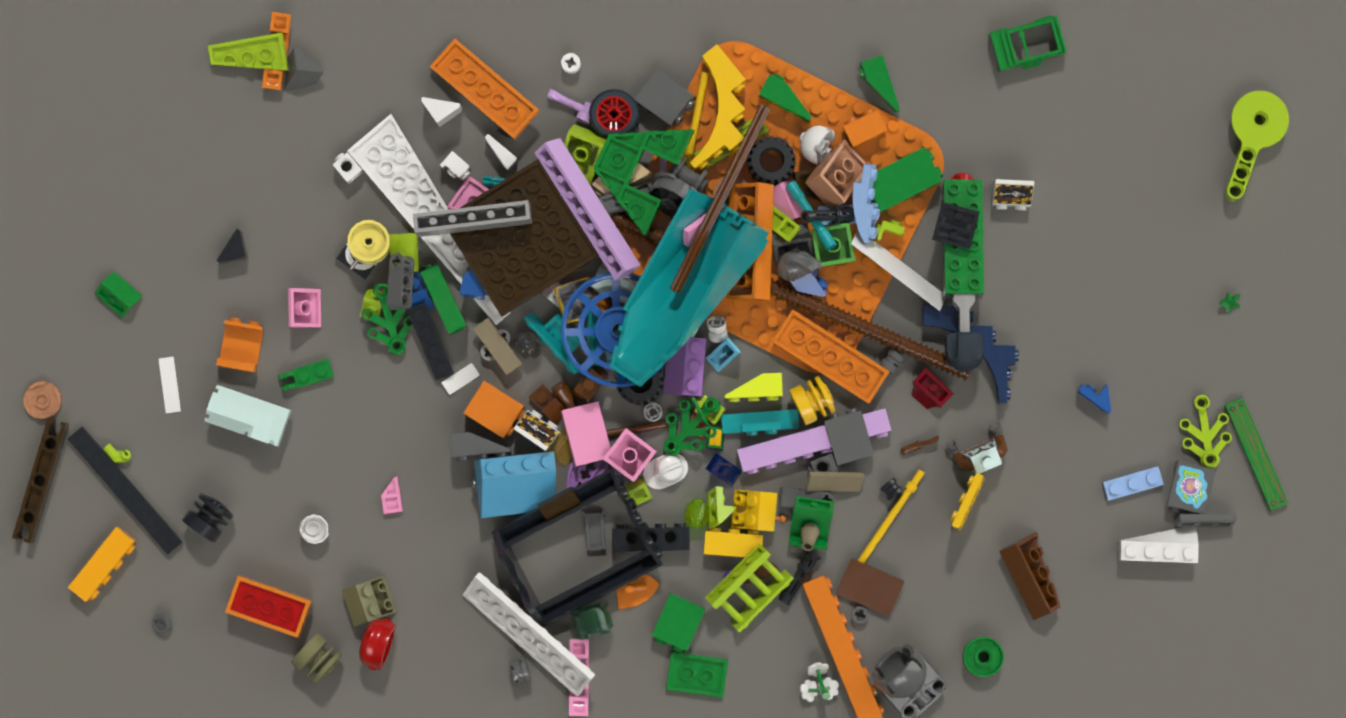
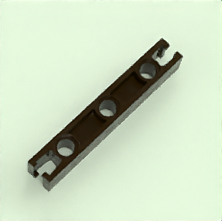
M47 418L12 535L13 539L22 540L23 536H20L23 526H29L28 539L24 538V542L34 543L69 427V423L61 422L60 425L62 426L58 436L52 435L53 423H56V419ZM51 438L56 441V446L53 449H50L47 445ZM40 475L45 478V483L42 486L37 484V478ZM28 512L34 515V520L31 523L26 521V514Z

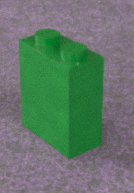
M670 593L652 633V636L655 637L654 641L662 645L667 642L672 645L671 649L680 653L683 650L687 651L705 608Z

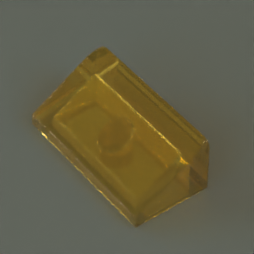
M564 426L547 452L554 451V457L567 465L572 457Z

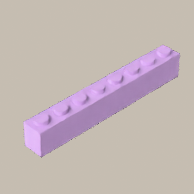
M561 138L545 142L535 154L614 280H618L631 275L641 266Z
M885 408L863 414L869 437L874 435L877 438L888 436L891 426ZM823 425L737 450L742 471H747L749 475L759 472L758 468L763 466L767 470L777 467V462L784 461L785 464L795 462V457L803 456V459L813 457V452L821 450V453L824 454L833 450L826 426Z

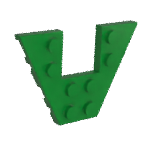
M693 129L609 134L593 168L620 205L629 214L630 218L646 236L663 201L629 186L644 151L679 165L695 132Z

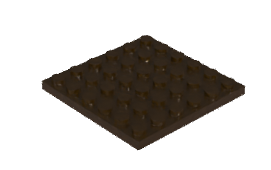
M539 159L460 207L466 208L528 200L531 205L533 224L450 233L501 317L599 257V254Z

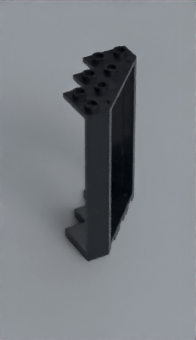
M613 468L573 488L581 504L547 521L537 507L492 531L498 556L508 568L511 582L520 592L524 607L542 628L663 565L661 560L663 554L660 548L655 546L649 534L650 529L647 523L642 521L641 515L636 509L638 508L636 501L633 497L630 498L629 492L624 486L625 480L621 473L617 474ZM617 491L618 496L627 507L631 521L639 530L642 542L647 549L540 604L511 546Z

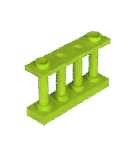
M760 543L705 597L715 609L721 606L734 619L730 624L739 633L748 627L749 623L784 588L788 587L794 579L785 569L780 573L767 560L771 554ZM761 565L775 578L768 586L754 574ZM747 579L761 591L754 600L740 587ZM733 592L748 605L740 614L726 601Z

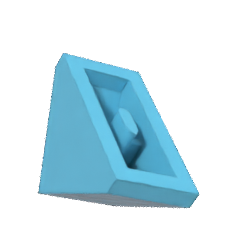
M727 338L706 359L719 372L738 356L741 351Z

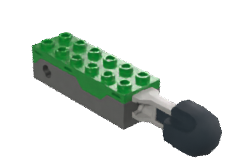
M956 173L950 180L943 181L942 201L980 211L970 250L942 243L943 299H952V305L958 311V332L949 333L945 337V356L951 367L957 371L966 372L972 371L979 366L984 353L983 336L979 333L970 332L969 314L975 299H982L984 294L983 180H974L968 173Z

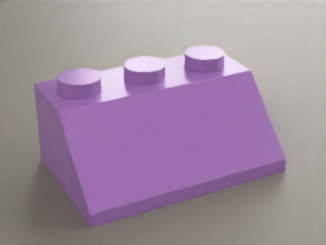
M690 337L684 346L666 362L663 394L702 397L705 338Z

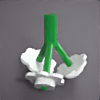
M818 662L808 667V675L818 677L819 688L817 689L815 681L805 680L804 684L800 686L803 699L812 702L814 696H817L818 693L822 695L823 699L827 700L838 695L837 688L839 683L836 680H832L830 677L822 680L821 675L827 673L828 664Z

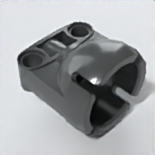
M908 644L903 645L902 648L899 646L887 652L877 662L875 666L876 671L872 673L875 687L903 718H915L920 715L947 688L946 681L919 650Z

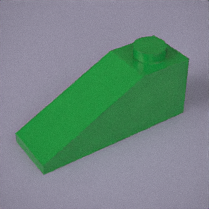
M883 55L862 61L860 63L861 67L858 68L861 79L864 78L872 90L895 113L899 112L900 107Z
M776 73L774 75L769 74L758 97L810 123L811 115L789 85L784 82L785 78Z

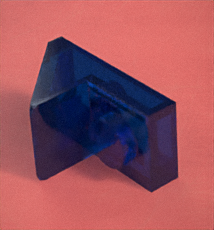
M715 453L705 468L731 487L742 473V470L717 453Z

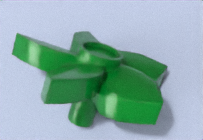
M1227 292L1226 299L1221 300L1219 304L1229 313L1233 307H1240L1237 300L1241 295L1236 294L1232 297Z

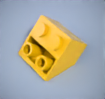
M734 489L733 506L737 508L732 512L731 528L774 531L777 493Z

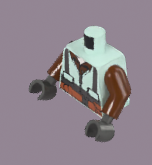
M997 422L998 427L996 429L989 425V429L995 438L965 451L959 452L958 444L955 440H953V447H949L946 444L948 454L953 456V459L962 471L980 474L1002 464V458L1006 455L1008 448L999 422Z

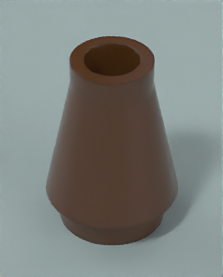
M564 380L551 388L553 391L552 395L566 409L572 408L577 404L568 383L566 384Z

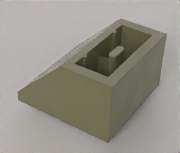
M384 576L342 590L354 627L396 612Z

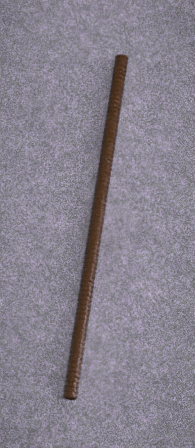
M620 212L609 215L617 229L621 228L623 232L626 230L628 234L633 233V236L637 235L639 239L642 237L644 241L649 240V243L652 244L653 242L655 246L660 243L665 234L664 230L659 231L657 227L654 229L651 226L646 236L629 215L625 216V213L620 214ZM771 278L770 296L775 295L777 299L781 298V301L786 300L788 304L791 302L793 306L802 307L804 311L807 309L809 313L813 312L816 316L817 314L820 315V318L830 319L832 323L836 322V325L841 324L843 328L846 326L848 330L857 331L859 335L862 333L864 337L868 336L871 340L873 338L875 342L880 341V344L884 343L887 347L891 346V349L896 348L898 352L901 350L903 354L907 353L909 357L912 355L914 359L919 358V361L923 360L926 364L930 363V366L935 365L937 369L939 367L942 371L946 370V373L951 372L953 376L958 375L957 377H962L964 381L968 379L971 371L962 372L951 367L943 352L939 353V350L934 351L932 347L929 349L927 345L922 346V343L918 344L916 340L913 342L911 338L906 339V336H900V333L890 332L888 328L884 329V326L879 327L877 323L874 325L872 321L867 322V319L863 320L861 316L851 315V312L848 311L847 313L845 309L840 310L838 306L835 308L833 304L829 305V302L824 303L822 299L819 301L817 297L813 298L812 295L808 296L806 295L807 293L798 292L794 287L792 289L790 285L785 286V283L782 282L780 284L778 280L774 281V278Z

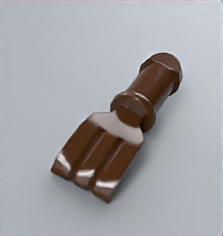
M939 436L921 442L917 440L915 443L901 448V453L904 455L918 449L921 450V446L939 440Z

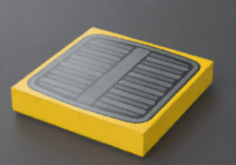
M590 277L553 288L562 316L573 293L583 283L590 280ZM591 286L583 291L590 300L591 297L595 296L594 289ZM578 298L573 303L569 312L567 324L578 321L585 308V305Z

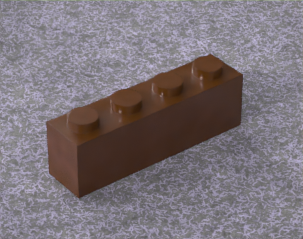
M1037 532L999 551L1033 620L1048 615L1061 607L1054 584L1048 578L1049 568L1044 565L1042 555H1044L1043 549L1038 547L1036 539L1039 537Z

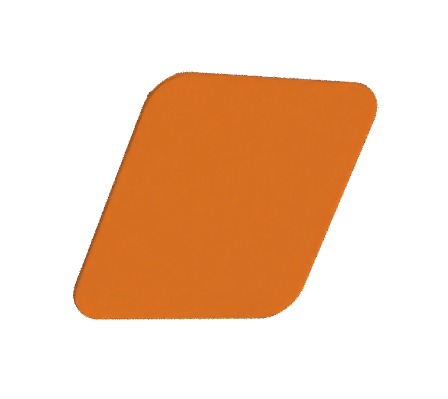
M730 41L718 45L746 79L745 88L737 94L733 93L745 108L744 118L738 123L732 122L735 128H738L754 118L760 105L767 106L770 111L764 123L769 132L757 138L755 142L769 136L780 137L783 141L786 140L789 146H792L796 157L793 172L814 170L818 166L805 159L801 153L799 139L803 132L818 125L834 130L835 140L834 143L830 141L829 145L832 148V152L844 139L849 144L842 129L845 126V121L854 117L856 120L862 118V113L872 109L873 112L879 111L888 131L853 148L867 164H876V170H880L925 147L926 150L930 149L934 156L933 164L935 167H939L943 174L944 159L942 151L937 142L923 130L751 44ZM703 60L687 89L697 98L701 72L709 73L694 153L704 148L709 141L718 115L716 85ZM776 73L785 78L784 82L789 85L811 115L810 123L758 97L769 74L774 75ZM695 105L690 111H686L683 115L684 119L678 127L675 126L672 129L668 126L666 131L691 129ZM768 150L761 155L760 164L765 171L776 172L782 167L783 159L778 152ZM735 152L706 169L708 174L705 178L709 181L701 193L713 198L715 185L725 177L736 154ZM656 155L653 156L647 168L653 177L659 173L660 159ZM747 156L737 177L742 178L746 183H756L758 181L749 173ZM667 160L666 168L668 173L673 163ZM696 170L700 175L704 172L703 170ZM793 172L786 181L793 179ZM939 184L880 213L879 219L876 220L875 228L877 224L881 225L882 221L890 223L891 220L902 223L901 227H905L902 236H898L884 231L880 241L876 240L877 235L873 240L901 260ZM853 191L845 203L841 205L853 204ZM805 195L813 210H818V206H826L823 202ZM659 209L652 228L655 229L657 227L659 231L664 230L665 233L673 217L668 216ZM801 218L794 220L798 225L804 224ZM807 222L809 231L814 229L811 223ZM849 224L852 241L858 231L857 224ZM619 228V232L641 265L633 274L641 276L657 246L653 242L652 244L649 243V240L644 241V238L641 237L639 239L637 235L633 236V233L628 234L626 230L623 232ZM853 246L855 262L817 269L819 277H823L828 284L827 295L824 297L812 295V297H817L819 301L822 299L824 303L829 302V305L833 304L835 308L838 306L840 310L845 309V312L848 313L849 311L851 315L856 314V317L861 316V319H867V322H870L893 275ZM772 248L771 278H774V281L778 280L780 284L782 282L785 283V286L790 285V288L793 289L794 286L790 281H785L777 274ZM775 295L770 296V300L760 301L727 300L725 296L705 319L708 321L713 316L724 317L726 319V329L729 333L812 373L819 372L772 342L792 309L854 349L857 348L863 336L862 333L859 335L857 331L848 330L846 326L843 328L841 324L836 325V322L832 323L830 319L825 320V317L820 318L818 314L816 316L813 312L809 313L807 309L804 311L802 307L793 306L791 302L788 304L786 300L781 301V298L777 299Z

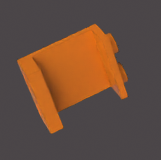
M230 317V321L224 320L226 326L220 358H217L216 365L256 373L264 327H261L259 322L249 321L248 324L241 323L242 319Z

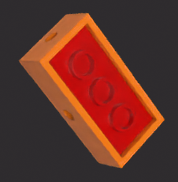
M239 575L237 576L225 613L299 638L301 637L313 600Z

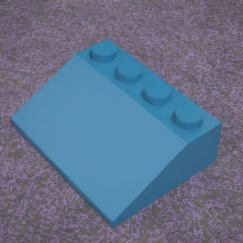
M554 451L474 461L480 518L528 513L537 508V504L555 495L556 466Z

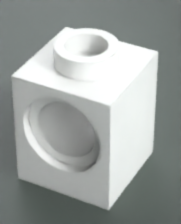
M348 152L345 155L341 153L334 159L335 163L333 166L348 184L363 173V170ZM345 162H351L352 168L348 172L342 170V165Z

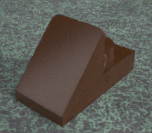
M542 384L529 398L556 425L562 419L561 411L566 408Z

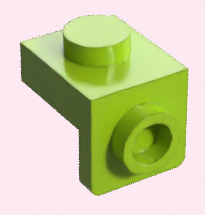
M891 220L890 223L882 221L881 225L877 224L876 240H881L884 231L902 236L905 227H901L902 223Z
M367 289L363 298L361 313L364 309L368 308L380 317L382 308L379 298L374 295L373 289ZM367 311L365 317L369 318L371 313Z
M706 395L697 400L701 410L704 408L705 401L709 398ZM712 401L708 404L709 408L713 407ZM721 406L717 413H709L705 418L716 425L726 408Z

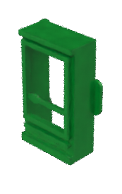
M1050 15L1036 19L1032 23L1010 29L1002 28L991 31L988 34L994 46L999 64V73L1022 67L1024 70L1040 66L1044 60L1067 53L1057 16ZM1051 24L1058 50L1029 57L1023 31ZM1020 32L1019 37L1022 40L1027 57L1019 61L1016 59L1010 34Z

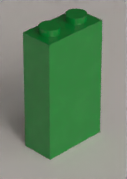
M923 147L878 170L877 179L873 184L875 189L873 202L878 204L880 213L942 182L941 177H943L940 168L935 167L933 164L934 156L930 149L926 150Z

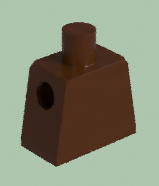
M594 365L587 370L600 379L606 380L608 377L607 374ZM583 376L574 388L572 395L583 403L589 404L602 385Z

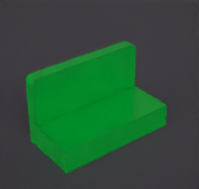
M113 272L104 279L94 293L122 318L127 316L132 306L142 298V295L116 272Z

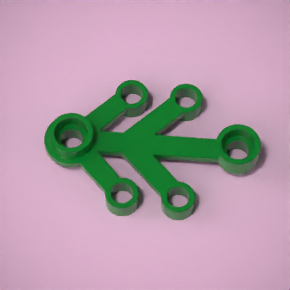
M378 283L374 286L373 293L379 298L385 319L377 316L368 308L362 311L361 316L367 321L371 320L386 328L390 337L379 333V330L375 327H369L366 334L371 339H377L387 344V349L391 354L400 355L405 351L406 342L404 339L413 323L411 322L407 325L406 320L410 316H404L402 320L404 325L397 334L396 326L405 309L396 310L392 316L386 302L388 286ZM380 287L383 288L382 294H378V289ZM367 311L371 313L369 318L365 317ZM374 329L376 334L371 336L370 331ZM395 342L399 343L398 348H393Z
M709 397L702 409L704 416L706 417L709 413H717L721 408L720 401ZM686 399L679 402V408L682 410V431L678 435V415L670 413L666 416V422L669 424V438L665 440L663 449L669 456H676L681 450H693L696 452L703 450L704 444L700 440H693L692 443L683 442L687 437L706 436L713 438L717 434L716 428L712 426L696 428L703 420L698 413L690 421L692 403ZM712 401L713 407L709 408L708 404ZM685 402L688 403V406H687L686 409L683 408V404H684ZM674 416L675 420L671 423L670 418ZM709 429L713 430L711 435H708ZM697 442L700 444L698 449L695 448ZM674 443V448L671 450L670 444Z

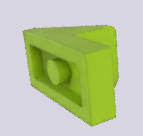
M716 486L707 492L709 529H713L721 524L737 508L724 505L723 487Z

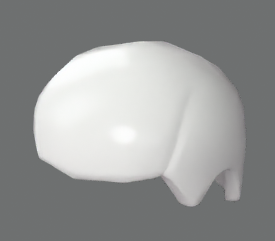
M319 515L306 516L299 526L300 535L308 543H321L329 535L328 523Z

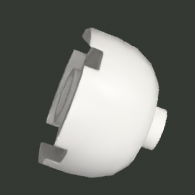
M818 125L803 132L799 142L804 158L816 165L820 164L831 152L832 148L829 145L830 141L834 143V130Z

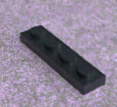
M425 302L407 309L436 381L454 374Z

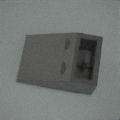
M470 432L450 434L452 457H456L457 461L469 460V456H476V459L488 458V454H495V457L508 456V452H512L511 449Z

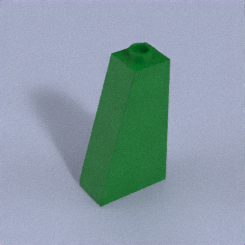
M431 263L423 267L424 271L420 272L448 333L452 336L468 328L439 265Z

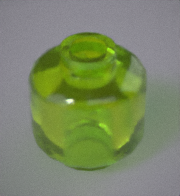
M695 498L686 504L684 520L688 523V526L702 528L703 525L709 522L710 507L704 503L703 499Z

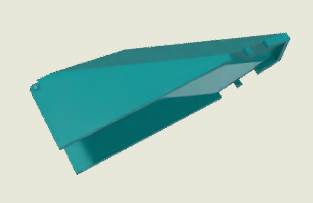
M690 188L623 308L626 311L623 325H619L621 334L618 346L615 345L610 367L638 386H642L684 346L763 252L769 241L766 239L769 234L768 231L744 216L741 217V214L723 205L681 292H673L670 286L689 250V247L683 244V229L706 214L714 199Z

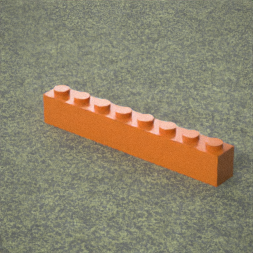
M822 575L802 583L857 718H883L882 714L885 712L881 702L877 703L874 696L877 695L874 685H869L867 678L870 676L866 666L862 668L859 660H862L859 649L855 650L852 642H855L852 632H847L845 624L848 623L844 613L840 614L837 608L840 606L836 595L832 596L830 589L833 586L829 577L825 578Z

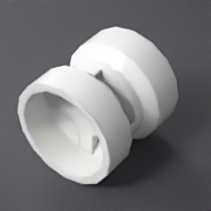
M722 316L709 318L707 327L710 341L714 343L725 341L728 337L726 319Z

